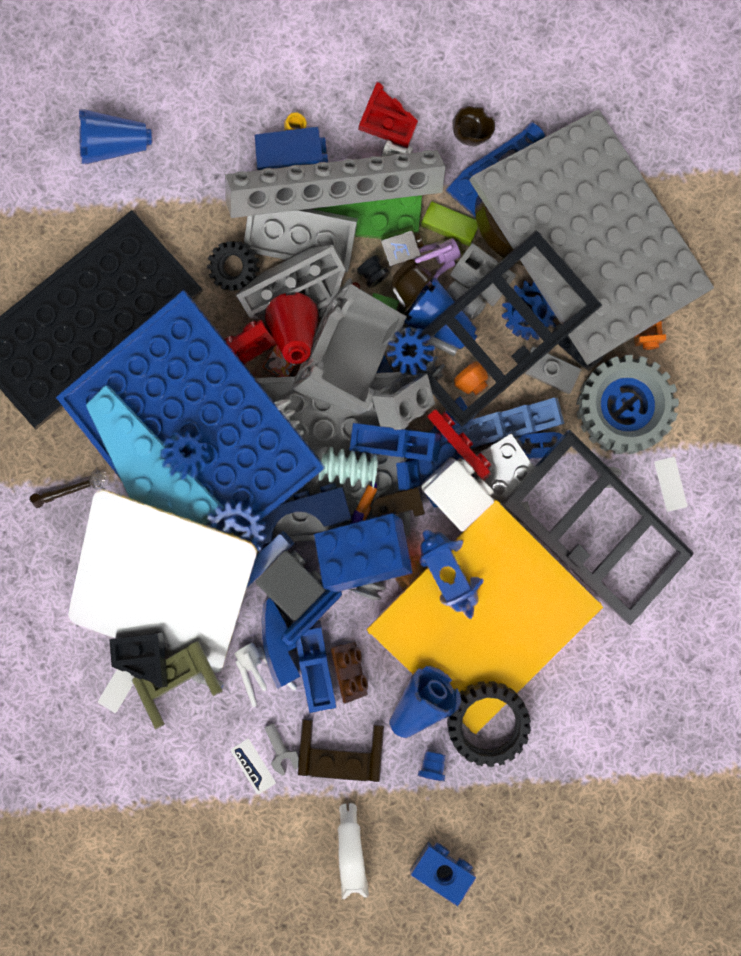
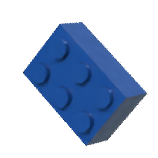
M394 514L314 534L323 588L334 593L413 573L403 520Z

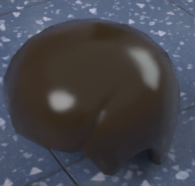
M466 106L459 109L452 119L453 133L462 144L475 147L487 142L495 131L494 117L487 116L483 107Z

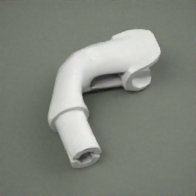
M349 803V811H347L346 804H342L339 807L340 825L338 826L341 897L346 899L351 893L356 892L366 898L369 897L360 840V826L357 824V807L355 804Z

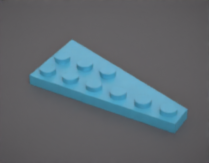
M105 386L86 406L130 499L204 526L211 521L207 518L209 514L217 515L215 508L218 505L223 506L197 478L192 479L187 474L185 480L181 481L180 473L176 472L174 476H170L169 473L172 468H162V463L165 460L160 457V452L164 449L162 441L110 386Z

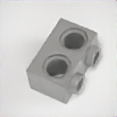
M405 373L372 396L380 426L393 427L394 430L406 428L409 422L416 417L424 415L426 410L435 404L428 374L417 373L416 375Z

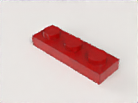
M435 409L427 416L483 481L492 475L488 470L491 466L490 462L482 453L477 456L470 449L473 443L463 432L458 435L453 430L452 426L455 425V422L445 411L440 415Z

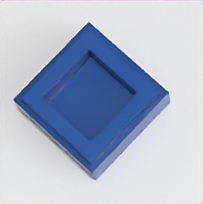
M407 459L396 463L399 490H409L420 486L417 459Z

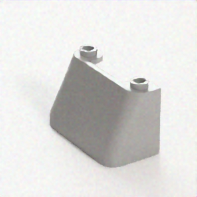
M349 284L328 304L317 327L310 356L301 363L292 384V389L300 394L359 414L365 411L368 412L374 405L372 397L374 389L370 388L389 345V341H399L395 336L397 331L403 335L405 330L403 323L406 316L354 285Z

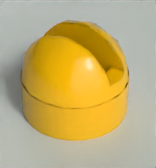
M296 112L289 114L284 121V130H295V128L290 126L300 127V129L306 128L307 122L305 117Z

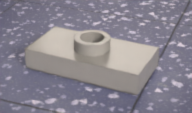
M532 347L531 350H530V352H532V351L535 350L536 348H535V347ZM546 354L524 374L569 395L582 369L550 354Z

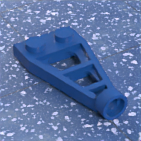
M530 122L520 134L466 168L446 189V192L476 218L475 202L478 193L469 181L470 178L499 162V159L508 151L514 150L518 152L545 138V133L538 125ZM525 137H527L532 143L526 142Z

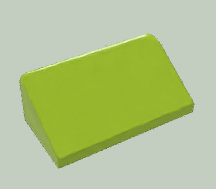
M432 201L421 222V227L445 237L453 238L455 241L469 247L478 229L475 219Z

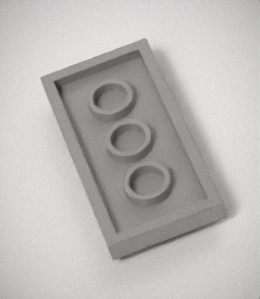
M314 209L247 216L244 244H248L251 250H255L256 254L288 260L310 248L333 245L346 268L345 272H348L358 218Z

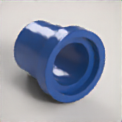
M425 752L422 769L418 770L417 776L436 781H445L443 772L446 756Z

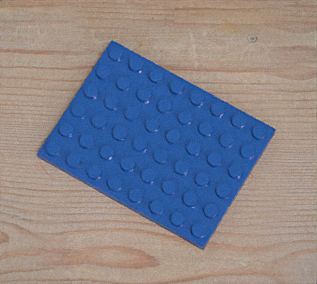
M182 291L56 397L119 478L120 476L86 406L105 386H110L162 443L168 438L172 439L171 437L175 432L183 436L184 432L188 430L191 438L199 434L200 439L198 442L207 443L208 447L205 452L210 454V458L205 462L207 465L203 472L198 471L197 480L214 496L224 509H226L227 501H231L233 507H236L238 502L242 501L244 509L253 505L251 513L253 515L259 512L262 514L258 522L326 468L186 291ZM239 515V518L246 522H249V520H247L245 517ZM225 517L219 520L217 529L226 526ZM232 527L229 533H234L238 537L241 530L236 531L235 527Z

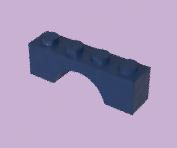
M336 483L321 486V492L310 495L309 490L294 494V500L283 502L258 522L266 523L265 529L260 531L266 534V538L258 542L261 544L271 542L278 521L282 517L294 512L311 514L324 527L350 520L352 517L343 486L337 487ZM254 534L250 537H245L244 540L252 542Z

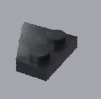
M163 633L109 639L111 666L122 672H129L131 676L138 679H145L154 683V686L158 688L168 687Z

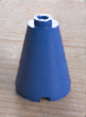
M79 109L81 164H91L146 151L147 145H152L151 129H146L145 123L87 109Z
M434 277L430 280L433 285L431 287L425 285L409 308L410 313L406 317L404 324L423 330L455 302L441 283ZM461 311L455 318L471 337L476 340L477 335L475 331L477 328L466 314ZM447 325L433 336L458 349L464 347L463 343Z
M426 666L424 669L419 668L413 673L389 720L394 734L402 738H409L451 716L459 709L461 703L460 692L458 688L454 690L450 685L452 679L447 674L432 666Z

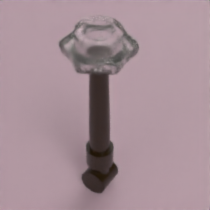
M95 467L89 480L55 491L50 490L42 495L34 493L30 496L29 500L35 508H40L44 502H52L57 498L91 486L98 491L105 490L106 486H109L108 477L104 470L99 471Z

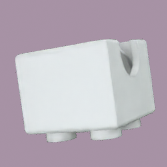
M450 457L420 487L461 531H464L494 503L493 498L490 496L494 491L480 478L475 480L471 476L475 471L464 459L460 457L458 460Z

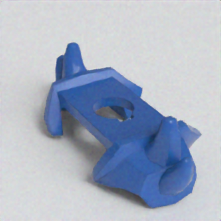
M423 531L424 540L420 544V564L424 567L428 566L442 592V595H440L441 603L451 607L456 612H463L468 619H472L474 616V606L479 602L477 589L484 581L482 578L472 577L469 584L455 559L452 550L456 552L460 550L463 541L452 542L442 532ZM448 566L455 570V583L450 585L449 582H445L440 578V570L443 567Z

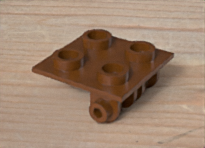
M356 641L331 648L343 704L367 696L368 681L362 671V654L357 647Z

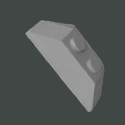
M333 245L310 248L261 273L241 289L236 296L249 318L265 321L266 307L271 300L286 293V296L295 295V292L302 293L310 297L316 303L319 310L327 306L337 295L346 268Z

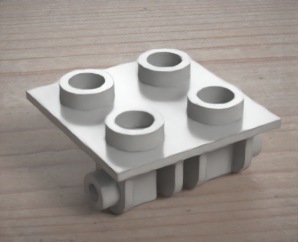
M512 433L480 452L491 464L488 470L492 475L484 482L494 491L490 495L493 500L500 503L504 501L534 467L521 448V441L518 437L514 438ZM476 472L473 473L476 479L480 478Z

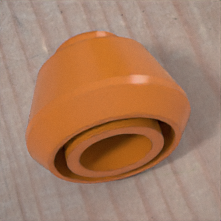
M475 361L454 378V386L468 395L474 393L477 396L488 387L486 381L489 379V376L482 365Z

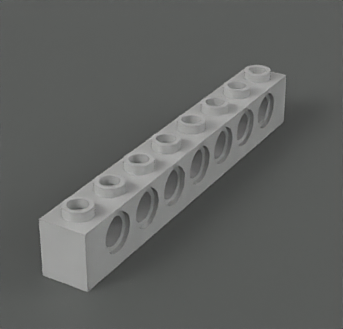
M425 150L423 152L399 153L397 155L381 157L372 156L355 160L319 162L311 165H293L275 169L266 168L258 171H239L225 174V201L230 217L237 218L442 193L445 164L438 150Z

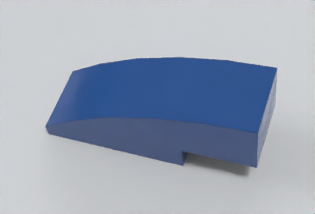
M353 423L350 451L438 462L441 434L404 429L394 430L388 427Z
M270 598L263 603L262 641L268 668L278 689L301 676L288 653L296 648L297 645L295 643L290 647L282 641L281 636L288 628L274 601Z
M318 620L296 642L309 713L337 708L321 620Z

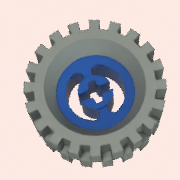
M625 355L621 359L617 356L611 358L606 363H602L587 377V380L579 390L581 394L577 397L576 405H579L577 417L582 419L583 425L580 427L583 432L587 431L590 434L589 440L593 444L598 442L601 445V449L605 451L613 450L614 454L628 453L629 455L657 444L663 439L664 435L670 432L672 429L670 425L677 418L678 413H674V408L679 406V398H673V393L677 391L675 384L671 386L668 384L667 380L670 378V375L667 371L661 374L658 371L660 365L656 362L650 365L646 363L648 358L642 356L638 359H633V355ZM620 388H628L635 391L643 402L644 409L642 414L639 413L640 400L638 399L617 417L620 420L629 419L631 425H623L616 422L609 414L607 408L608 398L612 400L611 410L614 413L622 407L623 403L635 395L630 392L622 393Z

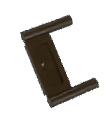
M302 719L297 775L380 782L384 735L383 725H373L370 753L311 748L313 720Z

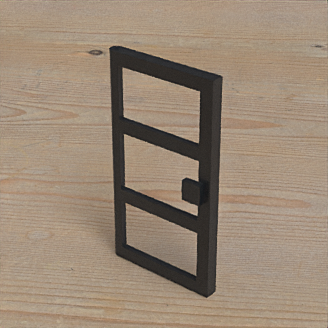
M535 230L422 330L420 337L421 339L423 336L429 335L432 338L447 325L496 383L463 411L428 370L424 371L417 365V373L428 374L433 395L457 423L463 427L600 309L602 304L542 237V234ZM534 247L539 250L586 304L553 334L502 277L504 273ZM492 284L497 287L544 341L532 352L524 345L516 350L511 357L517 365L506 375L503 374L455 318ZM408 345L405 348L408 350V352H405V355L415 357L414 350H418L417 346Z
M571 430L563 434L502 502L515 517L630 626L694 554ZM572 447L600 476L558 523L548 531L520 502L568 449ZM610 484L642 517L591 573L583 565L590 557V554L579 544H576L569 551L558 540ZM652 526L679 553L633 605L628 608L601 580L643 533Z

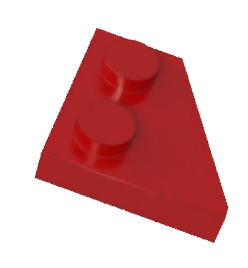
M376 82L359 123L358 130L408 148L418 120L410 112L405 111L402 104L396 98L392 99L383 90L384 86L381 83Z

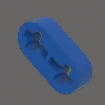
M558 432L533 433L522 435L518 439L522 444L525 443V439H528L530 444H539V448L531 449L530 454L526 455L529 459H540L551 449V447L543 448V443L551 442L553 437L558 441L563 435Z

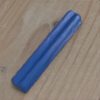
M326 590L281 636L282 641L287 646H293L342 596V592L334 593Z

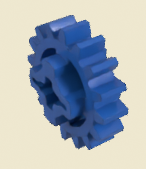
M524 281V288L522 289L514 286L515 292L529 307L528 304L533 306V313L547 328L549 326L556 328L557 325L553 320L557 317L535 282L531 286L529 282ZM531 294H537L535 297H529ZM503 303L502 306L508 311L503 313L502 317L505 320H509L505 326L510 330L513 329L512 333L517 337L521 335L523 339L529 340L532 335L534 339L539 340L538 334L531 327L522 326H526L528 323L511 303Z
M227 501L226 509L218 505L215 508L217 515L209 514L207 518L212 523H207L205 526L235 536V534L229 533L232 527H235L236 531L241 530L238 538L243 540L245 537H250L254 534L251 543L255 546L256 550H261L262 544L258 541H263L266 538V534L260 532L265 529L266 523H258L262 514L259 512L253 515L251 513L253 505L244 509L242 501H239L236 507H233L231 501ZM239 515L245 517L247 520H249V522H246L239 518ZM225 517L226 526L217 529L219 520Z

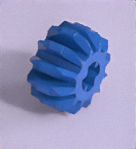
M406 327V337L397 331L395 336L399 339L398 343L392 340L388 343L390 346L396 347L395 351L387 352L389 357L397 356L391 365L397 367L402 363L400 372L403 374L407 372L409 365L412 375L417 374V365L425 371L427 366L423 360L426 359L431 362L434 360V357L426 354L427 351L435 350L434 345L425 346L431 337L425 335L420 339L422 330L419 328L415 330L412 336L411 328ZM408 345L417 346L418 350H414L417 352L415 357L405 355V352H408L405 349Z
M188 430L184 432L183 436L175 432L171 437L172 439L168 438L163 443L164 449L161 450L160 457L165 460L162 463V468L171 467L170 476H174L176 472L180 473L181 481L185 480L187 474L192 479L196 478L198 471L203 472L207 467L205 462L210 458V454L205 452L208 447L207 443L198 442L200 439L199 434L191 438Z

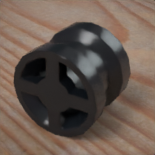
M374 255L366 260L356 270L359 276H364L369 289L375 287L390 274L389 269L381 265V259L378 255Z

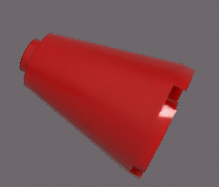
M295 292V295L287 296L286 293L280 294L271 300L266 307V326L286 361L292 364L306 361L310 356L319 322L317 305L310 297L302 293Z

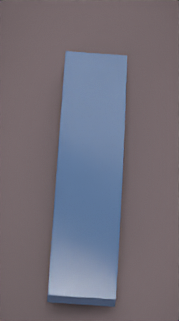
M551 398L531 405H523L472 419L463 427L459 426L454 431L458 435L463 432L473 443L470 447L472 449L496 443L510 433L515 438L565 423L558 398Z

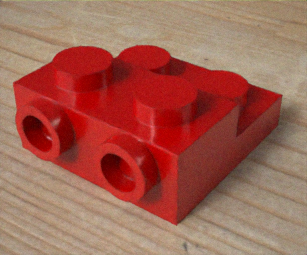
M262 320L258 322L252 321L244 326L243 332L224 339L244 365L276 345Z

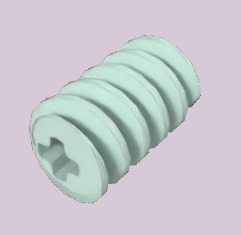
M329 447L326 454H323L321 462L326 468L319 473V481H322L325 474H328L329 482L333 483L336 476H339L340 484H344L349 477L351 486H355L358 479H360L362 488H366L369 481H372L374 489L378 466L376 454H373L370 461H367L365 452L361 454L359 459H356L355 451L353 450L348 457H345L344 449H340L337 456H335L333 447Z

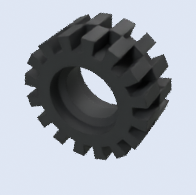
M239 241L219 244L218 248L212 250L213 255L208 257L211 264L207 265V270L211 269L212 272L209 274L210 279L214 278L215 281L213 283L216 286L220 285L223 290L236 291L243 289L257 277L256 272L260 271V267H257V263L260 262L259 258L254 256L256 254L255 250H251L248 244H243ZM231 255L239 257L243 264L241 273L236 277L230 276L225 270V261Z

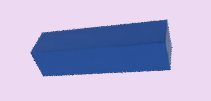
M284 530L256 555L247 587L264 573L284 551H287L295 543Z

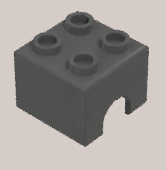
M295 550L292 553L284 551L255 581L293 620H297L327 590L323 588L321 575L316 570L310 572L306 569L304 565L307 561Z

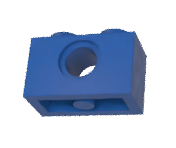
M427 842L411 867L410 875L456 906H459L476 879L475 873L471 871L473 866L462 858L456 861L448 855L450 851L443 845L436 842L433 846ZM442 865H448L451 867L452 872L448 877L442 878L436 874L437 869Z

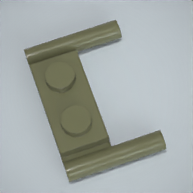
M199 641L165 660L168 687L158 688L154 686V683L145 679H138L136 677L132 679L155 730L163 727L165 723L153 699L161 697L202 673L212 696L223 692Z

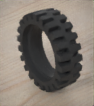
M481 681L476 686H473V684L467 686L468 689L466 691H460L461 703L459 709L447 719L448 733L454 747L467 761L475 762L476 765L482 767L483 764H486L488 767H494L495 763L501 766L505 764L507 759L512 761L515 759L516 753L520 754L523 751V744L527 745L529 740L528 734L531 732V720L524 702L513 689L508 688L502 683L497 684L495 681H489V683ZM485 698L499 699L507 703L515 716V728L510 739L503 745L493 749H481L470 744L462 731V720L467 709L476 701Z

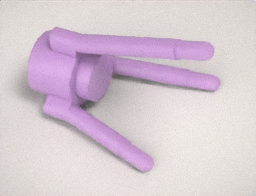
M453 238L446 241L442 239L436 243L421 247V252L433 251L416 258L415 262L420 263L435 257L439 264L444 263L434 275V278H438L447 269L456 266L454 260L460 258L461 254Z

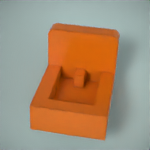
M661 321L634 337L635 347L643 346V350L660 348L659 344L666 341V334L662 332Z

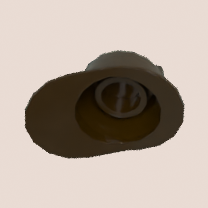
M410 259L396 271L391 285L393 293L401 304L398 309L399 313L404 315L409 310L423 287L434 277L437 269L429 272L416 263L415 260Z

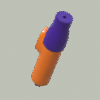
M372 482L370 485H367L352 515L350 525L366 521L371 511L370 504L378 490L376 482L374 489Z

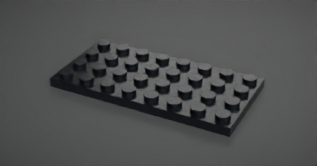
M131 210L0 316V390L36 430L63 408L56 398L59 394L182 291H186L191 299L194 300L203 290Z

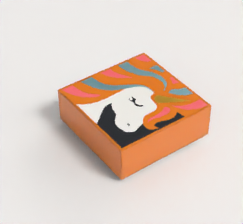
M276 344L263 365V369L276 377H290L297 364L286 361Z

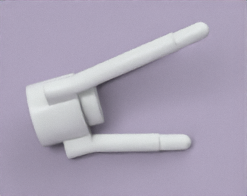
M250 643L234 654L237 658L235 663L241 672L251 705L256 707L257 702L247 671H252L261 689L266 691L267 686L257 666L262 663L260 658L266 664L267 661L262 647L256 648L254 643ZM293 682L287 684L292 690L297 689Z

